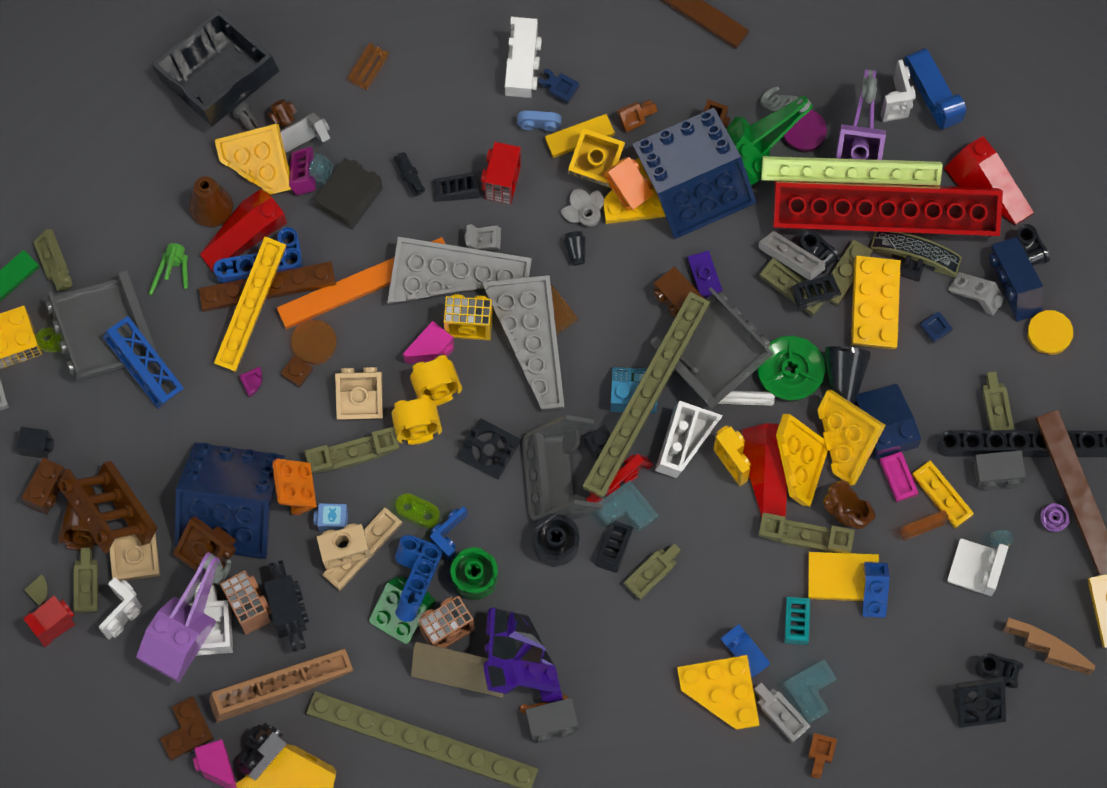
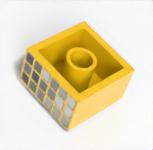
M582 128L568 174L610 188L602 173L619 162L625 142Z
M454 294L451 297L446 296L444 329L454 338L491 340L492 299H488L485 296L465 298V296L460 294Z
M25 306L0 313V369L42 355Z

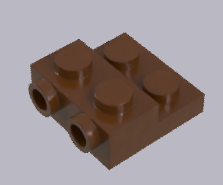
M194 516L189 520L173 554L197 572L202 559L209 552L219 558L224 569L226 559H230L236 551V548L233 546L236 539L220 527L212 529Z

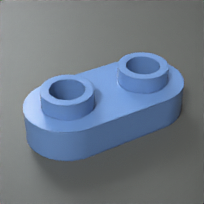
M521 111L517 114V124L524 130L539 128L552 132L561 127L562 116L558 113Z

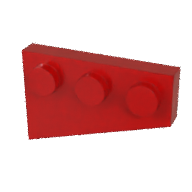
M631 455L625 460V466L618 471L604 499L589 492L590 496L586 500L588 502L605 503L621 490L622 487L620 485L622 483L627 484L630 481H634L638 478L639 470L643 467L649 469L654 464L643 455Z

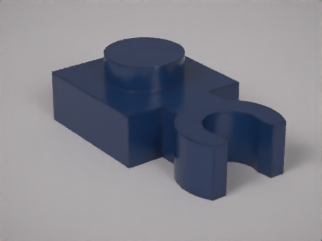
M545 69L544 75L548 76L549 79L543 80L539 78L538 84L543 88L550 87V95L569 104L579 88V83L562 73L555 77L551 70Z

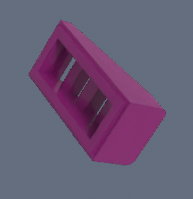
M311 146L291 152L289 186L296 195L316 190L314 154Z

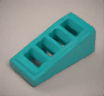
M787 597L784 643L808 645L810 598ZM791 604L805 605V609L791 608ZM791 613L804 614V617H792ZM791 621L804 622V626L791 625ZM790 630L803 631V634H791Z

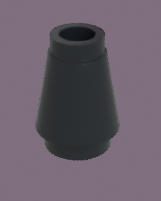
M582 231L566 233L563 241L572 265L585 264V236H583Z

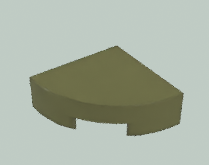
M41 574L24 591L41 607L47 601L48 583Z

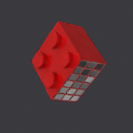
M494 142L493 149L488 150L486 162H488L487 169H483L481 182H483L482 191H485L486 200L511 205L521 169V147Z

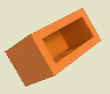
M630 157L623 158L602 173L627 211L635 209L654 195L651 190L653 187L650 181L642 177L639 172L640 167L638 163Z

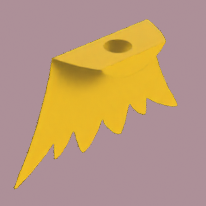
M286 744L256 781L246 776L237 782L236 785L237 788H333L336 770L332 765L299 747Z

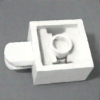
M199 583V585H198V587H197V589H196V591H195V593H194V600H195V597H196V595H197V592H198V590H199V587H200V584H201V583ZM211 585L204 613L215 619L216 624L196 656L233 653L231 606L228 600L218 601L217 590L214 585Z

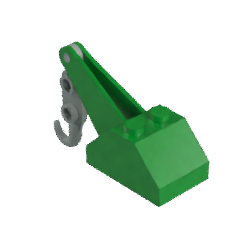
M779 87L770 88L762 95L760 103L762 107L769 109L772 114L752 125L744 117H735L726 130L742 158L751 185L758 182L761 178L762 157H770V149L812 109L813 104L806 96L798 98L792 95H775L768 99L774 92L780 90Z

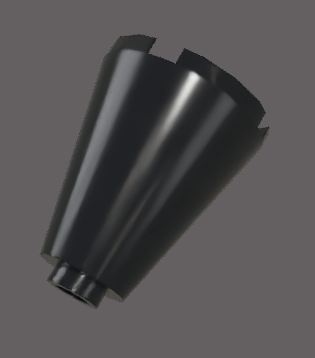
M841 346L826 347L825 357L830 390H833L855 405L871 352L849 347V349L842 348Z

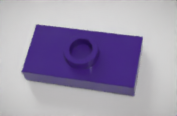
M709 250L688 256L687 261L698 292L704 298L712 296L709 291L710 288L716 293L719 291L723 292Z

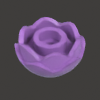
M1051 503L1041 511V523L1047 530L1059 532L1068 526L1070 521L1069 512L1062 505Z

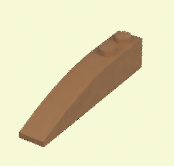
M342 649L211 693L209 703L216 722H220L313 689L353 672V668L346 650Z

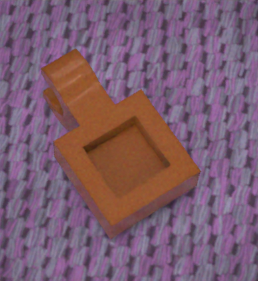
M647 100L641 105L638 102L629 104L617 110L623 130L628 132L645 124L644 117L654 114L658 110L655 103Z
M813 734L808 758L814 759L811 777L820 779L824 762L832 763L837 742L836 738Z

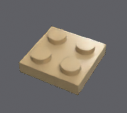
M156 532L151 542L142 545L135 535L114 540L110 547L112 579L115 577L121 582L123 579L128 581L160 576Z

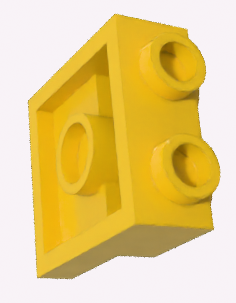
M724 426L716 433L717 436L713 450L738 485L741 486L748 481L749 466H751L748 458L743 454L745 440L739 431L735 432L732 427Z

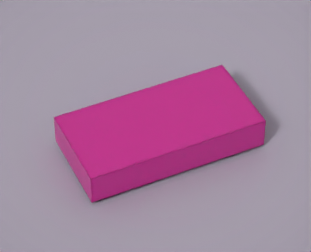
M902 451L880 459V464L896 503L919 494Z

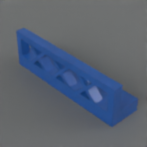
M129 316L106 330L102 336L157 409L161 408L169 399L184 389ZM127 324L132 331L131 338L122 337L117 330ZM134 344L143 345L146 349L145 357L138 356L133 352ZM148 362L157 363L160 367L159 375L151 374L147 370ZM162 380L170 381L176 389L166 394L161 388Z

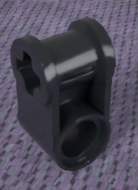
M1030 224L1021 225L1014 237H1018L1032 266L1042 262H1050L1049 253L1035 227ZM1020 234L1028 235L1030 240L1022 239Z
M808 230L802 234L798 246L826 263L825 270L821 272L822 274L827 272V268L834 261L841 259L838 251L828 244L817 232ZM810 240L815 246L809 247L804 241Z
M987 653L977 661L975 671L979 677L984 679L1003 677L1005 687L1018 688L1019 683L1017 679L1020 669H1023L1024 664L1014 659ZM983 661L990 662L993 670H986L983 667Z

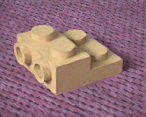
M364 367L363 372H354V368H340L341 373H335L337 419L383 418L382 371L377 372V367Z

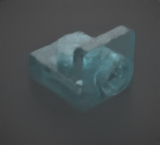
M314 154L313 161L310 164V175L316 180V184L329 185L333 163L323 154Z

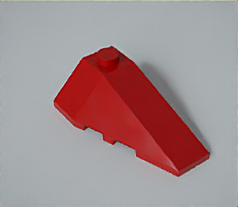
M984 136L967 145L944 167L946 173L958 187L1000 188L1003 191L1001 216L1016 226L1033 215V210L1004 163Z
M263 189L258 190L241 202L201 252V258L212 273H214V264L218 260L241 255L262 241L264 237H268L286 225L285 213L272 196Z
M765 423L742 429L741 434L745 440L743 454L751 464L749 466V480L754 490L761 518L763 513L786 517L787 482L776 437L779 424Z

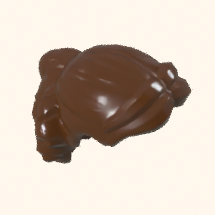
M842 479L829 486L828 494L824 497L823 504L827 512L834 516L842 525L863 529L875 519L876 515L869 501L859 499L856 492L850 488L848 481Z

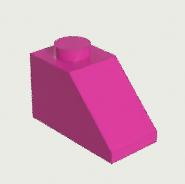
M432 321L403 353L404 362L407 364L426 363L441 355L448 357L454 350V337Z
M223 740L195 748L197 756L193 757L196 771L201 770L204 778L224 788H237Z

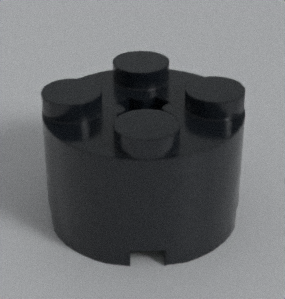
M550 514L540 519L533 531V549L536 556L543 563L551 567L562 566L573 560L579 550V530L575 522L567 516ZM552 538H555L556 540L560 538V542H552Z

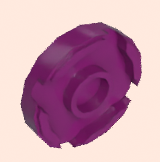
M810 110L783 136L784 141L790 148L799 150V152H812L821 147L826 138V123L820 114Z

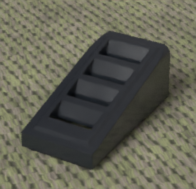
M477 172L433 179L435 202L479 198ZM467 183H471L472 189H467ZM449 184H454V192L450 193ZM458 184H463V190H458ZM440 185H445V194H441Z
M833 274L791 286V294L799 311L841 296ZM825 283H830L832 292L828 291ZM821 285L824 294H820L817 286ZM811 288H813V290H814V292H815V294H816V296H814V297L812 296V294H811V292H810V289H811ZM803 291L806 292V295L808 297L807 299H804L802 294Z
M611 520L597 555V567L618 573L633 531L632 526ZM613 531L623 533L625 537L614 534ZM610 539L622 543V545L611 542ZM607 548H608V549H611V550H614V551H617L618 554H617V553H614V552H611V551H608Z

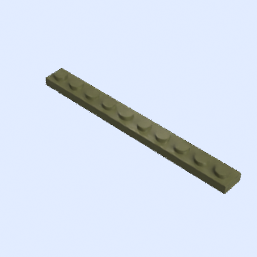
M689 292L583 484L584 490L604 499L710 306V301Z
M314 692L307 711L308 716L515 788H532L538 773V768L318 692Z

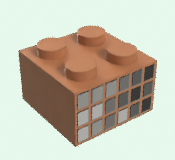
M243 571L220 583L245 635L271 622L268 615L272 614L264 595L258 596L261 594V591L253 575L248 577L246 571Z
M459 596L454 599L453 597L447 598L440 604L441 607L434 611L430 609L420 616L421 619L418 620L420 632L428 645L447 648L475 631L474 619Z

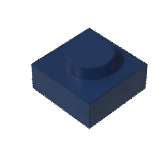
M939 311L920 324L921 329L933 344L952 332L953 329Z

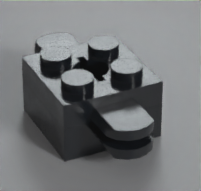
M280 560L278 563L282 577L278 578L274 562L270 563L269 566L273 580L264 582L278 635L280 638L288 636L292 651L295 652L297 647L293 634L296 633L298 634L301 648L306 649L302 632L307 630L305 623L309 622L304 603L300 604L299 602L303 600L298 581L293 582L291 575L287 576L283 560Z

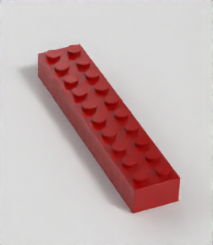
M774 181L772 225L776 228L1000 236L1003 191L1000 188Z

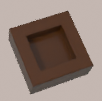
M293 356L281 372V376L300 388L312 373L313 367Z

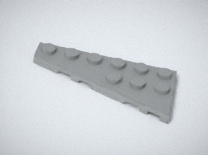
M398 237L387 304L484 289L482 282L527 278L530 274L532 258Z
M550 275L482 282L488 298L492 299V307L541 411L564 409Z

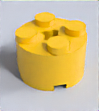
M446 355L438 356L426 363H416L412 367L413 372L410 375V380L417 398L422 395H428L436 403V406L451 401L453 399L452 395L455 392L459 395L462 391V385L454 364L451 360H448Z
M422 395L415 400H400L394 404L395 408L391 416L399 443L405 440L408 442V445L421 444L434 439L433 434L438 432V435L441 434L442 426L437 406L430 399V396Z

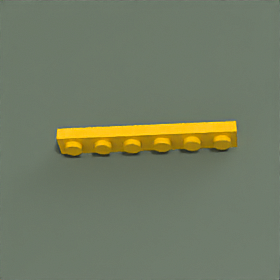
M264 237L215 359V364L237 372L287 247L286 244Z

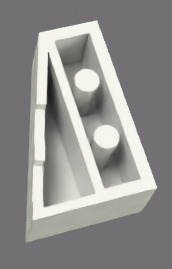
M511 17L505 96L532 98V90H537L538 77H534V71L539 70L540 57H536V52L541 50L542 37H538V19Z
M679 401L673 409L655 471L677 478L723 415Z

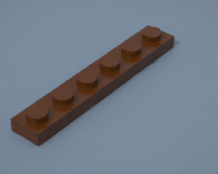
M332 261L276 272L266 299L336 285ZM248 278L199 288L203 312L236 306Z

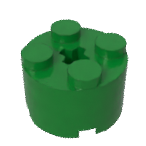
M477 547L464 549L458 554L451 564L452 584L457 593L462 598L479 600L494 592L498 583V568L496 560L491 554ZM472 571H476L477 577L472 576Z

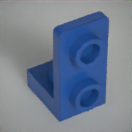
M464 506L460 510L458 508L453 510L443 525L438 524L430 532L432 534L430 535V542L441 549L442 555L449 562L456 557L454 549L456 545L449 537L444 538V536L467 517L468 511Z
M864 562L865 588L862 614L864 617L884 618L887 611L890 580L888 563Z
M740 624L721 638L735 657L747 655L752 678L770 665L769 660Z

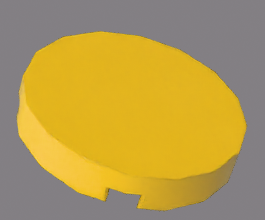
M1045 310L1036 314L1031 319L1027 338L1036 351L1056 355L1069 347L1073 338V326L1064 314L1055 310Z

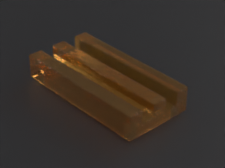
M369 43L348 76V81L368 90L389 57V52L382 51L380 47L377 46L376 48L374 44ZM372 52H374V53L372 54L371 58L369 59V61L367 62V64L365 65L364 69L362 70V72H361L360 75L358 76V78L355 79L356 76L358 75V73L360 72L361 68L363 67V65H364L365 62L367 61V59H368V57L370 56V54H371ZM378 55L381 56L376 66L370 73L369 77L367 78L365 83H363L362 80L372 67L374 61L376 60Z
M943 510L903 526L900 532L903 540H908L945 525L948 520L947 512Z

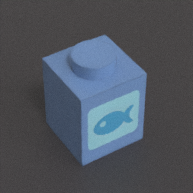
M319 503L318 511H314V525L318 526L319 532L344 529L348 525L347 504Z

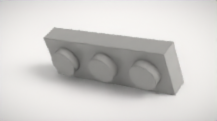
M775 231L759 241V249L808 280H812L825 270V262Z

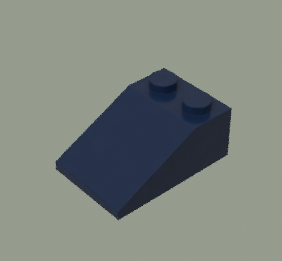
M898 384L858 394L855 402L856 406L886 425L872 451L874 460L919 447L921 436Z

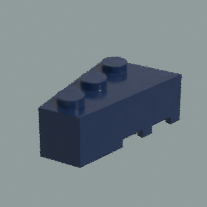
M1018 237L992 244L989 260L991 266L995 267L1016 322L1034 317L1042 312L1043 285Z

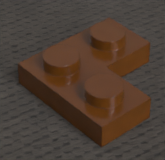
M193 696L172 706L182 728L160 738L171 761L214 740Z

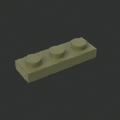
M853 239L831 273L840 289L841 296L827 300L828 302L837 307L839 306L853 284L854 258L856 256L870 257L873 250ZM825 283L828 291L832 292L830 283Z
M775 258L768 263L759 275V278L793 303H795V300L791 294V286L805 282V280ZM811 288V289H810V292H811L812 296L814 297V296H816V294H815L813 288ZM803 291V297L804 299H807L808 297L806 295V292ZM825 302L803 310L813 317Z

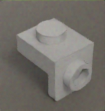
M472 224L467 225L464 236L466 246L484 251L500 250L501 228L497 225L476 228Z

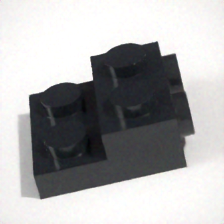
M266 723L262 726L257 725V727H253L247 733L246 740L243 742L249 750L239 756L234 768L241 774L256 781L285 747L286 743L281 739L283 734L275 727H270Z

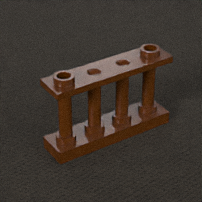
M112 461L104 462L98 475L76 479L70 469H65L58 487L103 553H108L111 545L117 538L135 535L142 545L151 542L158 527ZM100 484L106 493L88 496L83 487ZM112 501L117 510L99 513L94 504ZM124 518L129 525L128 527L111 530L106 521Z

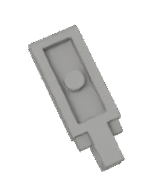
M762 683L754 688V693L760 699L758 705L792 743L811 727L779 691L777 692L775 689L769 691Z

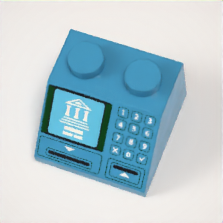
M612 367L610 412H624L647 369ZM657 402L650 414H656Z

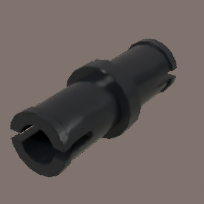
M405 152L398 153L399 159L395 156L393 160L401 172V179L406 181L412 196L421 195V192L425 191V187L418 177L417 169L412 166Z

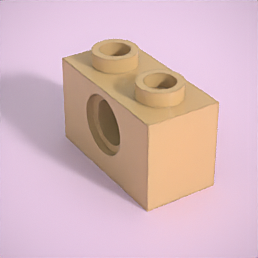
M349 524L344 529L337 531L327 530L322 535L316 536L322 561L326 569L371 557L362 524ZM342 541L349 542L345 548L338 547Z

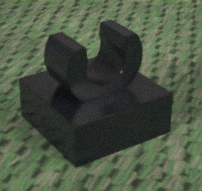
M909 255L906 258L903 257L900 266V276L919 282L925 265L923 260H911Z

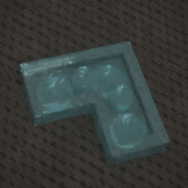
M628 481L598 502L603 504V508L595 511L606 526H609L626 514L639 532L657 520L659 516L631 481Z
M824 659L784 682V686L808 724L829 713V709L818 691L836 682L837 678Z

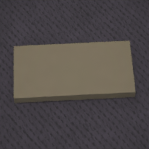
M415 642L411 677L501 698L504 693L489 691L487 688L484 663L488 658Z

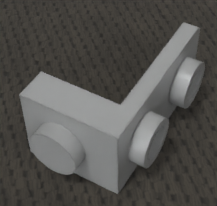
M313 112L280 130L285 152L298 147L314 137H317L321 142L330 139L327 132L330 128L324 118L320 119Z
M961 272L957 274L948 288L950 293L979 301L985 313L992 316L1001 307L1004 296L995 282Z

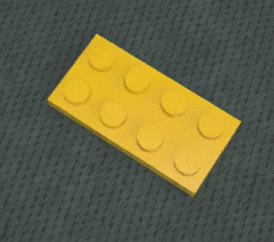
M856 256L854 258L851 345L892 350L897 348L901 260Z

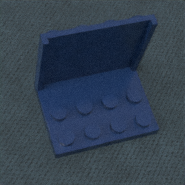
M715 108L632 144L658 195L674 239L757 203L742 158Z
M195 442L176 487L175 546H177L189 520L196 516L210 528L220 527L236 539L233 545L236 548L234 554L266 559L269 542L270 504L276 489L272 463L276 459L285 460V455Z

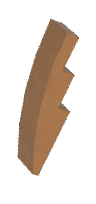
M1009 617L1005 622L1003 632L1026 638L1024 647L1046 653L1045 663L1091 675L1095 670V665L1057 637Z

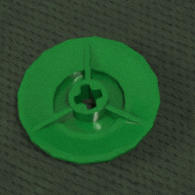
M794 335L779 337L771 341L769 349L773 355L757 368L759 379L764 388L775 397L788 401L801 400L815 393L822 384L826 371L824 357L819 349L807 339ZM790 365L791 368H796L795 372L792 374L790 371H786L787 367Z

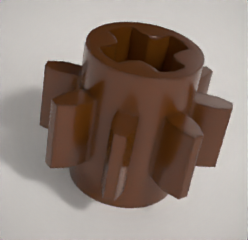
M281 99L270 106L272 112L268 113L272 123H279L280 127H283L295 120L293 114L297 113V110L290 101L286 103L285 99Z

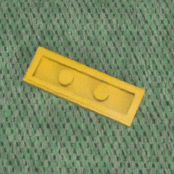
M607 114L545 136V141L552 157L555 158L574 151L582 128L608 137L615 136Z
M931 460L912 473L915 481L955 529L974 515L973 511Z

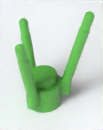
M175 243L167 245V250L163 253L162 261L148 292L149 295L153 294L166 263L167 268L164 279H169L172 266H179L182 263L184 289L188 288V256L184 254V246Z

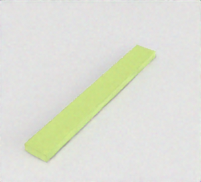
M763 156L761 180L940 186L943 164L942 162Z

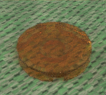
M309 320L296 327L292 334L291 345L297 358L303 362L317 365L326 362L333 356L337 346V339L334 330L329 324L321 320Z

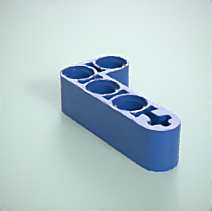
M924 48L905 56V65L908 66L910 75L938 127L944 130L962 122L966 113L965 103L959 94L952 95L929 51Z
M291 227L282 228L278 233V242L286 244L287 247L277 272L303 267L297 232ZM286 238L294 239L293 242L289 244L283 242ZM258 253L218 260L214 264L213 269L218 283L222 284L248 278L251 270L244 272L242 269L245 266L253 267ZM291 258L297 259V262L294 264L286 263Z
M412 535L401 537L395 553V560L399 564L412 569L395 612L398 619L404 622H411L416 618L442 556V551L437 545Z

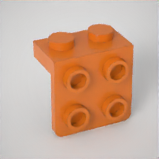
M284 459L274 460L272 464L278 503L290 505L292 515H301L317 507L311 463Z

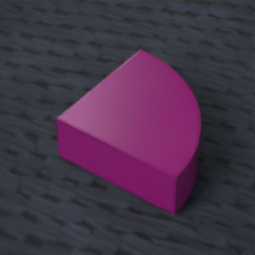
M260 366L239 375L248 397L253 396L262 384L263 376Z

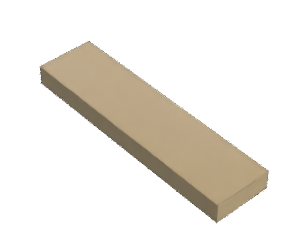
M386 507L364 529L371 557L402 525V521ZM371 557L327 569L322 576L336 589L341 591Z

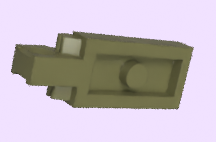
M46 229L33 243L48 280L53 281L57 291H68L73 284L71 277L68 275L67 265L53 230Z
M996 371L987 372L985 376L986 385L982 386V394L989 430H1014L1007 389L1003 383H998Z
M674 543L666 552L663 549L656 551L624 582V585L641 601L674 569V566L677 564L674 559L681 553V549Z
M81 548V561H76L74 565L75 613L99 612V566L97 560H92V550L90 548Z

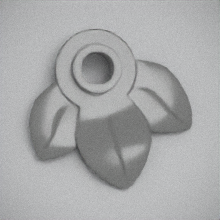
M582 189L572 190L570 194L571 205L561 209L562 216L570 223L581 222L588 227L597 225L601 218L600 209L604 204L601 192L597 190L589 195ZM588 213H592L590 217H586Z

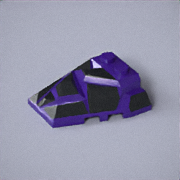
M491 607L488 610L486 634L490 636V642L485 645V652H489L488 660L484 663V674L488 690L507 694L520 685L540 689L542 701L553 703L563 700L556 667L543 646L529 616Z

